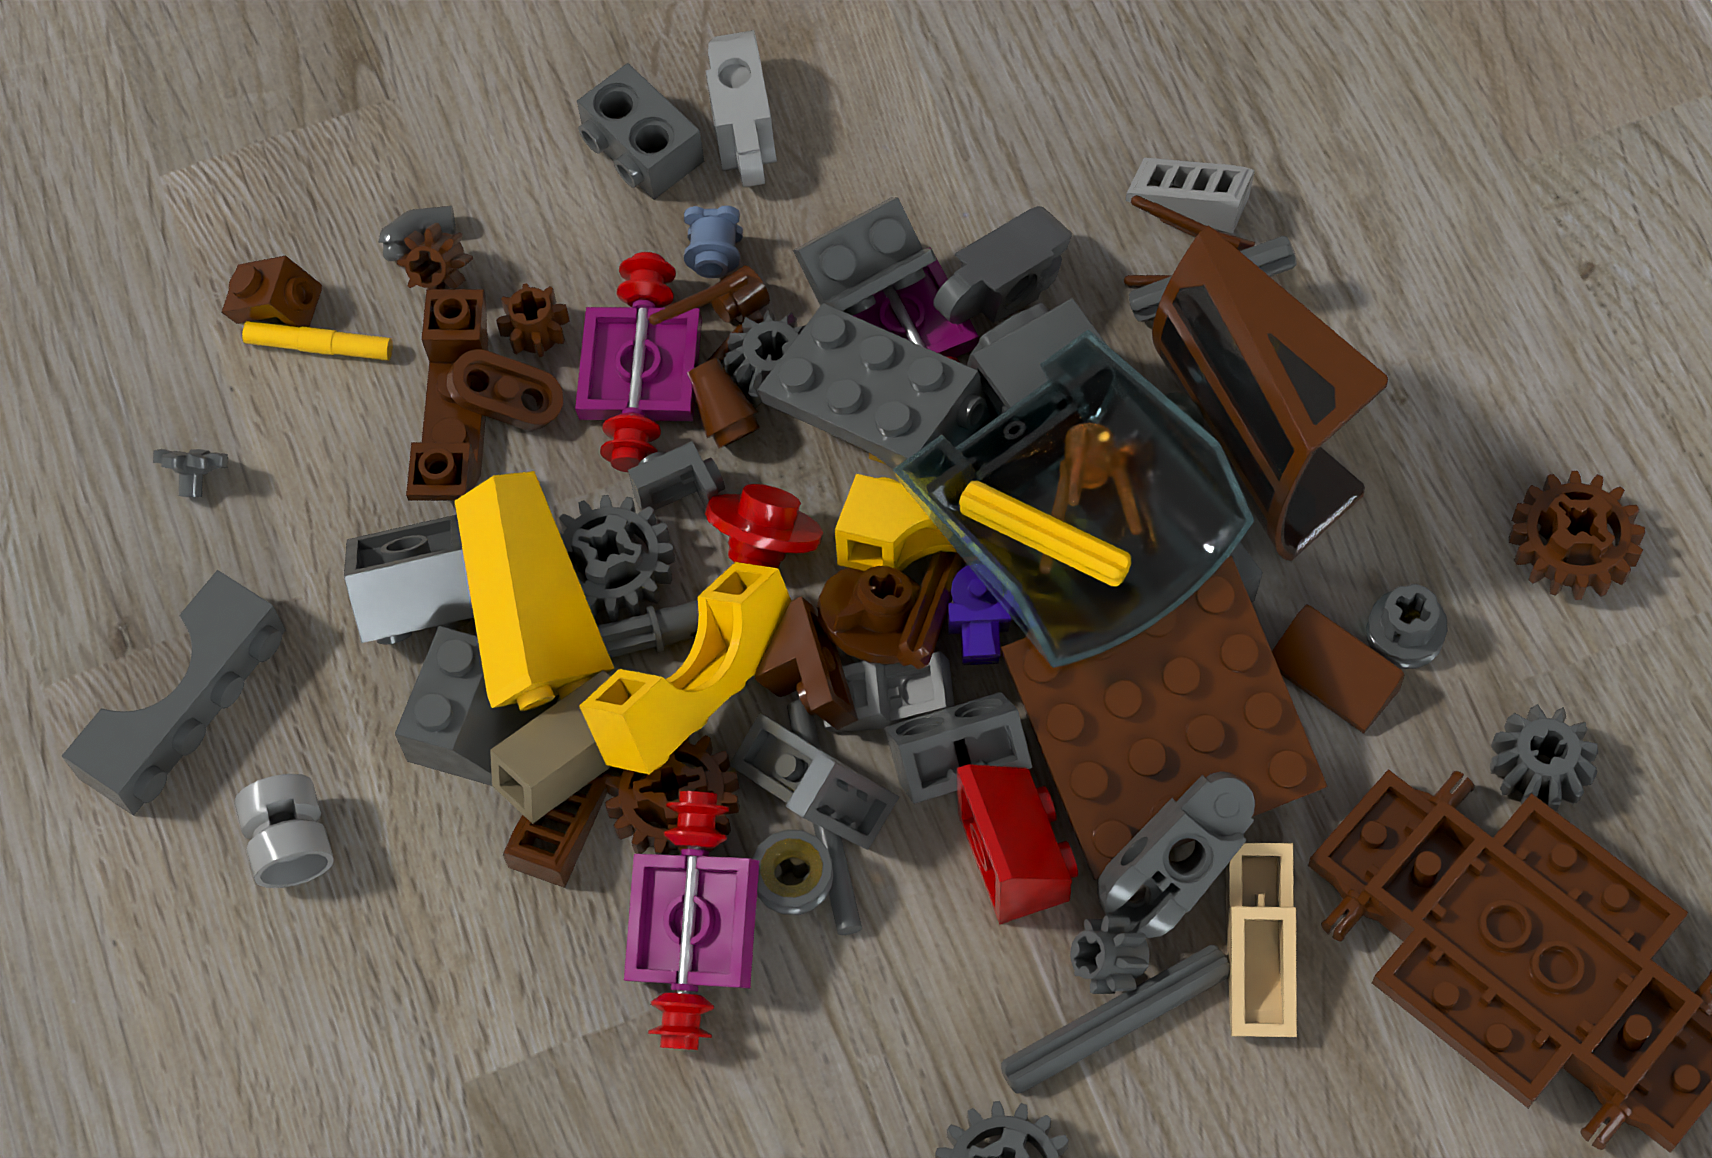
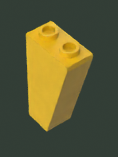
M535 471L493 475L455 500L487 697L491 707L496 708L518 703L520 711H527L550 702L557 695L562 700L604 670L608 673L613 670L614 666Z

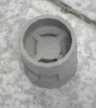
M302 774L275 775L246 786L236 795L234 804L241 831L245 838L250 839L246 851L253 878L257 885L265 888L295 886L311 881L332 867L334 857L327 831L323 824L317 822L322 813L315 787L310 777Z

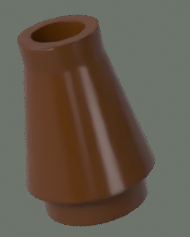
M718 357L687 372L693 385L706 437H713L718 449L760 428L754 416L758 413V410L725 371Z

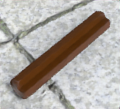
M941 550L932 555L898 644L899 652L897 659L903 666L913 665L919 670L929 665L948 613V603H951L953 600L951 595L952 581L956 574L965 567L966 553L943 552Z

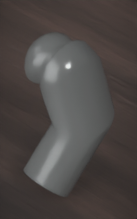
M442 206L413 209L403 213L382 228L378 243H383V257L388 262L397 261L405 254L410 253L412 250L405 244L404 239L414 231L424 236L426 228L435 222L440 224L442 233L455 234L456 224L453 207Z

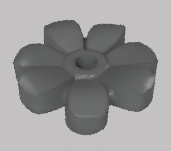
M157 449L153 451V463H161V467L174 470L175 473H179L178 496L202 497L203 474H208L217 468H228V454L210 453L209 450L191 449L189 453Z

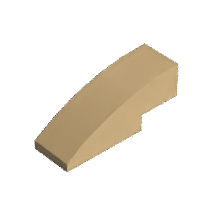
M1244 843L1226 866L1227 960L1230 965L1228 989L1231 1036L1297 1037L1296 907H1294L1293 843Z

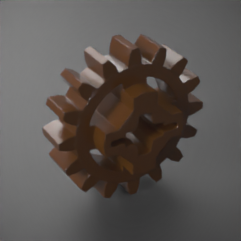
M1571 471L1567 484H1561L1554 474H1550L1546 478L1543 491L1533 485L1527 489L1523 500L1524 503H1518L1511 521L1515 524L1512 526L1508 538L1509 543L1520 546L1514 558L1516 565L1529 563L1533 565L1528 579L1532 584L1546 577L1552 581L1550 594L1556 596L1564 585L1572 588L1575 600H1582L1588 586H1592L1594 591L1602 597L1607 594L1612 583L1611 580L1620 585L1626 582L1631 571L1630 567H1636L1643 549L1638 545H1640L1645 535V527L1633 524L1640 510L1637 505L1623 507L1619 503L1625 491L1621 486L1608 493L1602 490L1603 476L1597 474L1589 485L1582 483L1578 471ZM1538 524L1541 525V528H1540L1539 533H1538ZM1607 524L1610 525L1614 535L1607 530ZM1539 534H1541L1545 539H1547L1546 546H1544L1541 542Z
M705 735L695 745L690 744L688 737L669 755L668 761L663 766L654 770L650 775L647 774L643 780L640 779L644 773L617 767L616 769L621 777H606L605 785L608 794L613 796V798L605 802L609 818L618 819L614 824V828L620 840L633 835L631 843L634 853L642 854L649 846H653L655 853L658 855H669L670 850H679L681 855L682 849H688L675 846L664 836L665 831L677 827L678 814L666 807V803L679 802V799L667 801L666 792L678 789V795H680V791L718 794L717 805L729 807V812L724 814L739 813L738 796L732 794L740 789L737 773L727 771L730 767V761L726 751H721L711 756L713 747L710 737ZM681 762L692 764L696 768H690ZM724 814L717 816L715 829L724 835H729L731 832L729 819ZM656 822L666 829L656 828L647 823ZM714 848L704 850L711 852L712 850H714Z

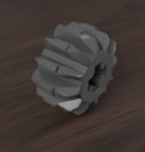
M767 309L763 317L764 322L758 324L745 317L744 323H742L743 333H730L727 341L729 352L726 353L724 358L725 371L744 394L749 393L750 402L755 408L762 403L757 389L806 326L798 327L797 318L794 317L792 312L781 321H775L774 315Z
M1538 704L1530 708L1527 719L1516 713L1509 716L1504 725L1506 732L1500 731L1494 736L1491 748L1497 755L1492 758L1489 765L1491 774L1505 777L1500 787L1502 796L1519 791L1524 794L1521 800L1522 805L1532 793L1554 811L1558 810L1561 798L1572 805L1580 801L1584 793L1582 786L1591 785L1597 775L1596 767L1591 762L1595 760L1598 754V744L1582 740L1587 732L1586 721L1568 726L1564 723L1566 719L1564 707L1557 709L1552 718H1546ZM1538 754H1544L1551 758L1549 764L1537 760Z

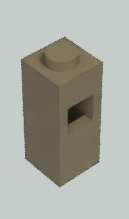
M604 670L490 750L492 786L532 824L612 767L605 764L579 707L581 703L611 677Z

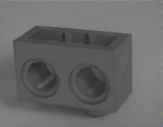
M629 63L625 64L577 100L581 125L578 127V130L585 143L595 153L599 154L603 151L614 161V166L621 178L632 188L639 185L653 200L704 162L700 130ZM625 116L623 118L613 119L615 117ZM653 150H661L656 153H648Z
M1002 692L884 727L899 784L914 804L957 791V768L968 764L1033 768L1018 709Z

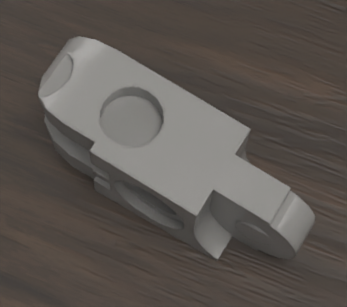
M751 30L716 36L708 44L711 70H706V78L722 171L738 169L743 187L765 184L763 164L777 162L771 114L755 32Z

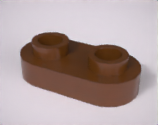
M474 349L467 351L452 364L447 374L448 392L459 406L521 429L537 430L545 427L558 416L563 406L562 388L556 378L550 373L487 350ZM467 376H477L483 383V391L477 392L472 390L467 384ZM522 394H529L534 397L537 402L536 410H528L523 406L521 401Z

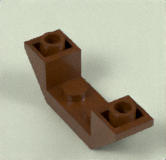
M426 289L421 340L429 360L422 442H411L406 491L408 501H455L472 490L481 476L486 416L466 410L452 399L447 389V374L452 364L467 351L474 349L488 351L486 295L484 289ZM468 375V386L474 391H483L482 381L477 376Z

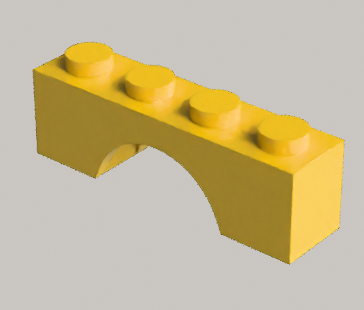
M861 474L855 475L835 528L837 565L866 571L875 566H889L901 572L919 558L941 550L943 552L966 553L988 562L1002 575L1007 584L1012 605L1070 618L1084 576L1083 572L963 515L960 512L959 505L961 496L950 491H934L899 483L887 477L874 478ZM1053 516L1086 533L1090 531L1089 524L1075 522L1065 516Z
M734 562L697 597L699 617L695 641L685 662L674 674L665 679L661 676L618 669L579 705L606 765L650 775L654 770L663 766L668 761L669 755L693 732L701 729L707 723L708 718L722 704L744 688L746 681L755 674L771 639L792 601L778 568Z

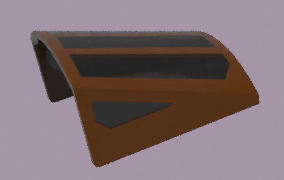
M1208 225L1197 235L1186 251L1161 297L1153 323L1152 340L1156 351L1278 554L1285 560L1292 561L1363 497L1364 484L1321 446L1387 387L1388 377Z

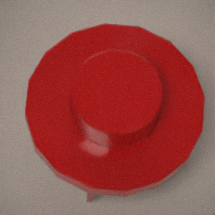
M748 484L744 486L742 494L713 496L708 502L705 511L708 522L720 532L729 536L728 556L733 562L779 569L781 561L786 557V553L814 551L820 545L823 536L820 525L807 514L799 511L800 500L793 494L773 486Z

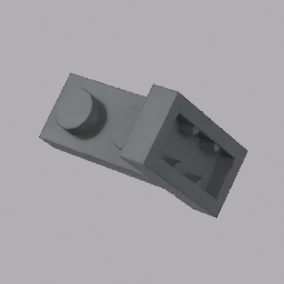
M759 713L729 765L786 802V807L802 818L866 850L870 848L899 799L898 795L857 773L762 713Z

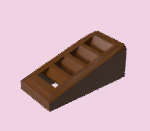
M603 772L588 783V785H591V788L587 795L576 792L565 800V802L580 807L576 815L554 808L533 824L522 815L503 852L508 868L565 888L608 792L605 785L606 777H612V775ZM547 818L569 826L566 834L542 826L544 819ZM538 838L558 845L555 854L532 846L535 839Z

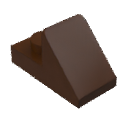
M802 596L792 600L756 669L755 680L778 697H783L797 691L804 708L811 716L818 715L836 730H839L858 721V717L837 647L828 639L819 624L817 609Z

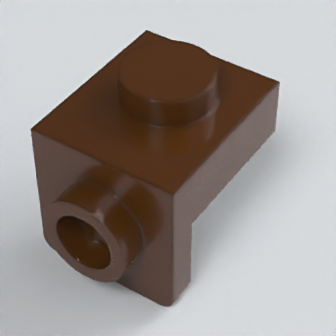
M286 255L238 264L236 271L229 281V291L221 313L236 324L277 317L287 326L310 327L322 291V285Z

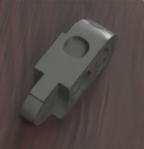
M1037 206L1027 210L955 253V256L962 262L961 268L955 271L954 275L939 289L933 306L952 324L959 325L980 313H983L994 324L1038 300L1040 293L1048 289L1056 280L1062 262L1061 254L1067 249L1072 232L1044 207Z
M1217 772L1207 777L1202 775L1178 801L1171 798L1106 865L1099 877L1097 895L1100 906L1105 914L1108 916L1130 917L1129 931L1145 933L1146 938L1161 937L1173 929L1186 912L1189 913L1247 841L1243 834L1254 822L1252 816L1255 808L1253 792L1247 784L1233 773ZM1185 838L1195 839V849L1188 858L1179 862L1168 859L1169 851L1177 841ZM1142 884L1146 885V893L1143 899L1137 901L1129 900Z

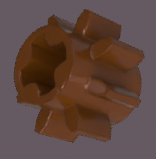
M435 222L426 228L424 236L417 231L408 235L404 241L412 251L397 260V265L405 267L406 273L410 278L407 286L412 288L418 285L428 289H445L446 284L452 289H457L466 279L458 269L466 266L473 260L472 255L464 253L460 243L463 234L461 232L454 235L442 233L440 224Z
M526 283L511 298L502 297L501 301L506 315L497 318L496 322L500 336L510 337L509 340L514 354L517 355L522 350L530 353H536L540 358L555 343L564 344L565 338L560 325H565L570 322L566 304H556L554 289L551 286L543 291L539 288L529 287Z

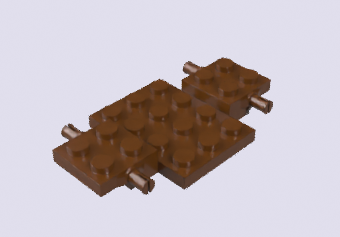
M1388 769L1310 857L1308 866L1333 885L1343 898L1332 913L1321 922L1324 931L1329 935L1335 928L1332 938L1337 941H1343L1346 934L1364 915L1369 919L1378 921L1401 939L1403 943L1375 974L1372 984L1528 1109L1564 1066L1563 1069L1594 1092L1602 1104V1107L1589 1123L1580 1131L1582 1137L1587 1142L1604 1123L1606 1127L1592 1143V1146L1603 1150L1625 1122L1642 1130L1671 1153L1712 1102V994L1710 993L1712 990V970L1699 988L1693 992L1652 961V958L1684 921L1688 912L1532 793L1498 833L1491 837L1456 810L1467 795L1475 789L1473 782L1468 777L1460 785L1464 776L1462 772L1454 771L1436 794L1432 796L1430 793L1412 788Z

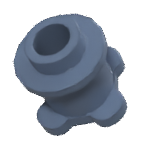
M693 206L685 210L684 222L690 225L687 236L690 245L684 251V262L698 275L705 278H720L739 266L740 253L735 247V243L742 240L743 228L737 225L740 219L738 209L732 206H721L718 209H703Z

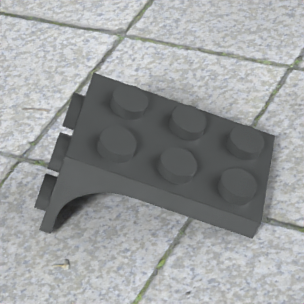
M825 303L819 307L757 389L764 404L866 450L891 467L908 485L934 491L946 490L961 496L965 481L978 463L982 464L989 458L996 443V433L993 431L994 425L978 370Z

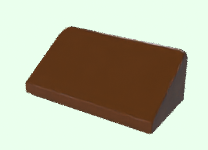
M1308 604L1304 605L1272 650L1282 676L1363 734L1400 691L1405 676L1400 668Z

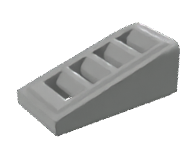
M1144 158L1127 191L1125 201L1131 203V198L1138 195L1206 226L1209 225L1213 229L1233 234L1249 199L1255 170L1235 165ZM1151 179L1161 181L1159 187L1148 185Z

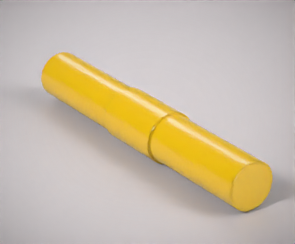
M246 321L242 333L244 344L295 349L310 353L337 354L389 361L393 351L392 338L337 332L336 330Z

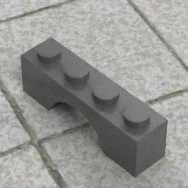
M219 570L212 575L179 615L189 632L192 645L190 664L180 684L167 697L143 709L113 711L101 708L62 755V758L79 780L133 816L144 803L153 801L161 793L166 784L168 773L183 755H189L197 749L205 736L206 727L222 708H228L238 699L246 678L259 662H265L274 655L281 643L282 634L286 631L272 604Z

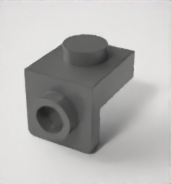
M693 441L669 452L650 454L641 460L638 466L628 470L633 495L641 511L648 506L655 511L695 492L698 493L703 505L707 508L711 498L719 496L718 492L725 490V484L716 463L711 457L702 460Z

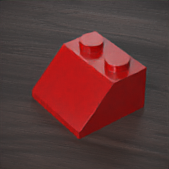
M974 764L957 768L958 816L999 925L1069 902L1072 878L1078 877V868L1068 842L1057 843L1050 823L1056 821L1057 817L1046 786L1036 788L1028 768Z

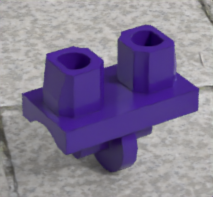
M976 563L965 566L956 574L952 581L951 595L953 603H948L949 635L961 634L963 665L999 664V657L1001 655L999 632H1009L1011 623V601H1002L1004 594L1002 578L996 570L984 564Z

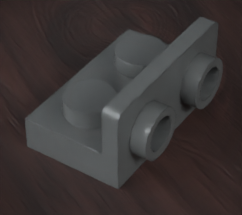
M891 197L793 250L820 306L825 303L852 316L873 306L876 303L873 294L892 285L896 291L918 282L926 276L923 267L937 260L932 249L922 248L898 197Z

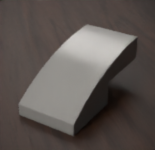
M940 651L932 654L929 665L919 670L913 665L903 666L900 662L884 666L881 663L860 661L842 666L858 721L839 730H836L826 721H824V726L829 732L882 729L893 724L953 707L954 697L949 659Z

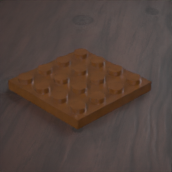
M1232 556L1005 645L1000 649L1093 880L1101 876L1106 865L1171 798L1178 801L1202 775L1207 777L1217 772H1230L1240 777L1253 792L1255 808L1252 817L1328 787ZM1185 838L1179 840L1172 846L1171 849L1191 842L1195 839Z

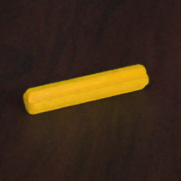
M971 481L960 497V512L963 515L1110 586H1119L1130 570L1131 555L1128 552L980 481Z

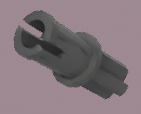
M698 600L659 610H654L653 606L646 607V614L598 625L597 627L610 658L655 647L657 653L664 652V646L695 639L699 617Z

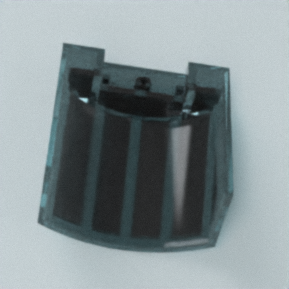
M1089 329L1040 364L1048 380L1046 383L964 442L954 447L943 435H940L893 469L900 483L1053 668L1080 661L1109 650L1138 635L1168 615L1214 574L1255 521L1220 443ZM971 481H980L1128 552L1131 555L1130 570L1119 586H1110L963 515L960 512L959 505L962 493Z

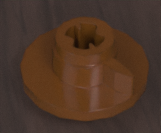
M875 566L866 571L853 568L841 569L826 581L817 602L819 624L828 639L848 655L869 663H899L897 659L899 652L898 644L920 585L906 574L889 566Z

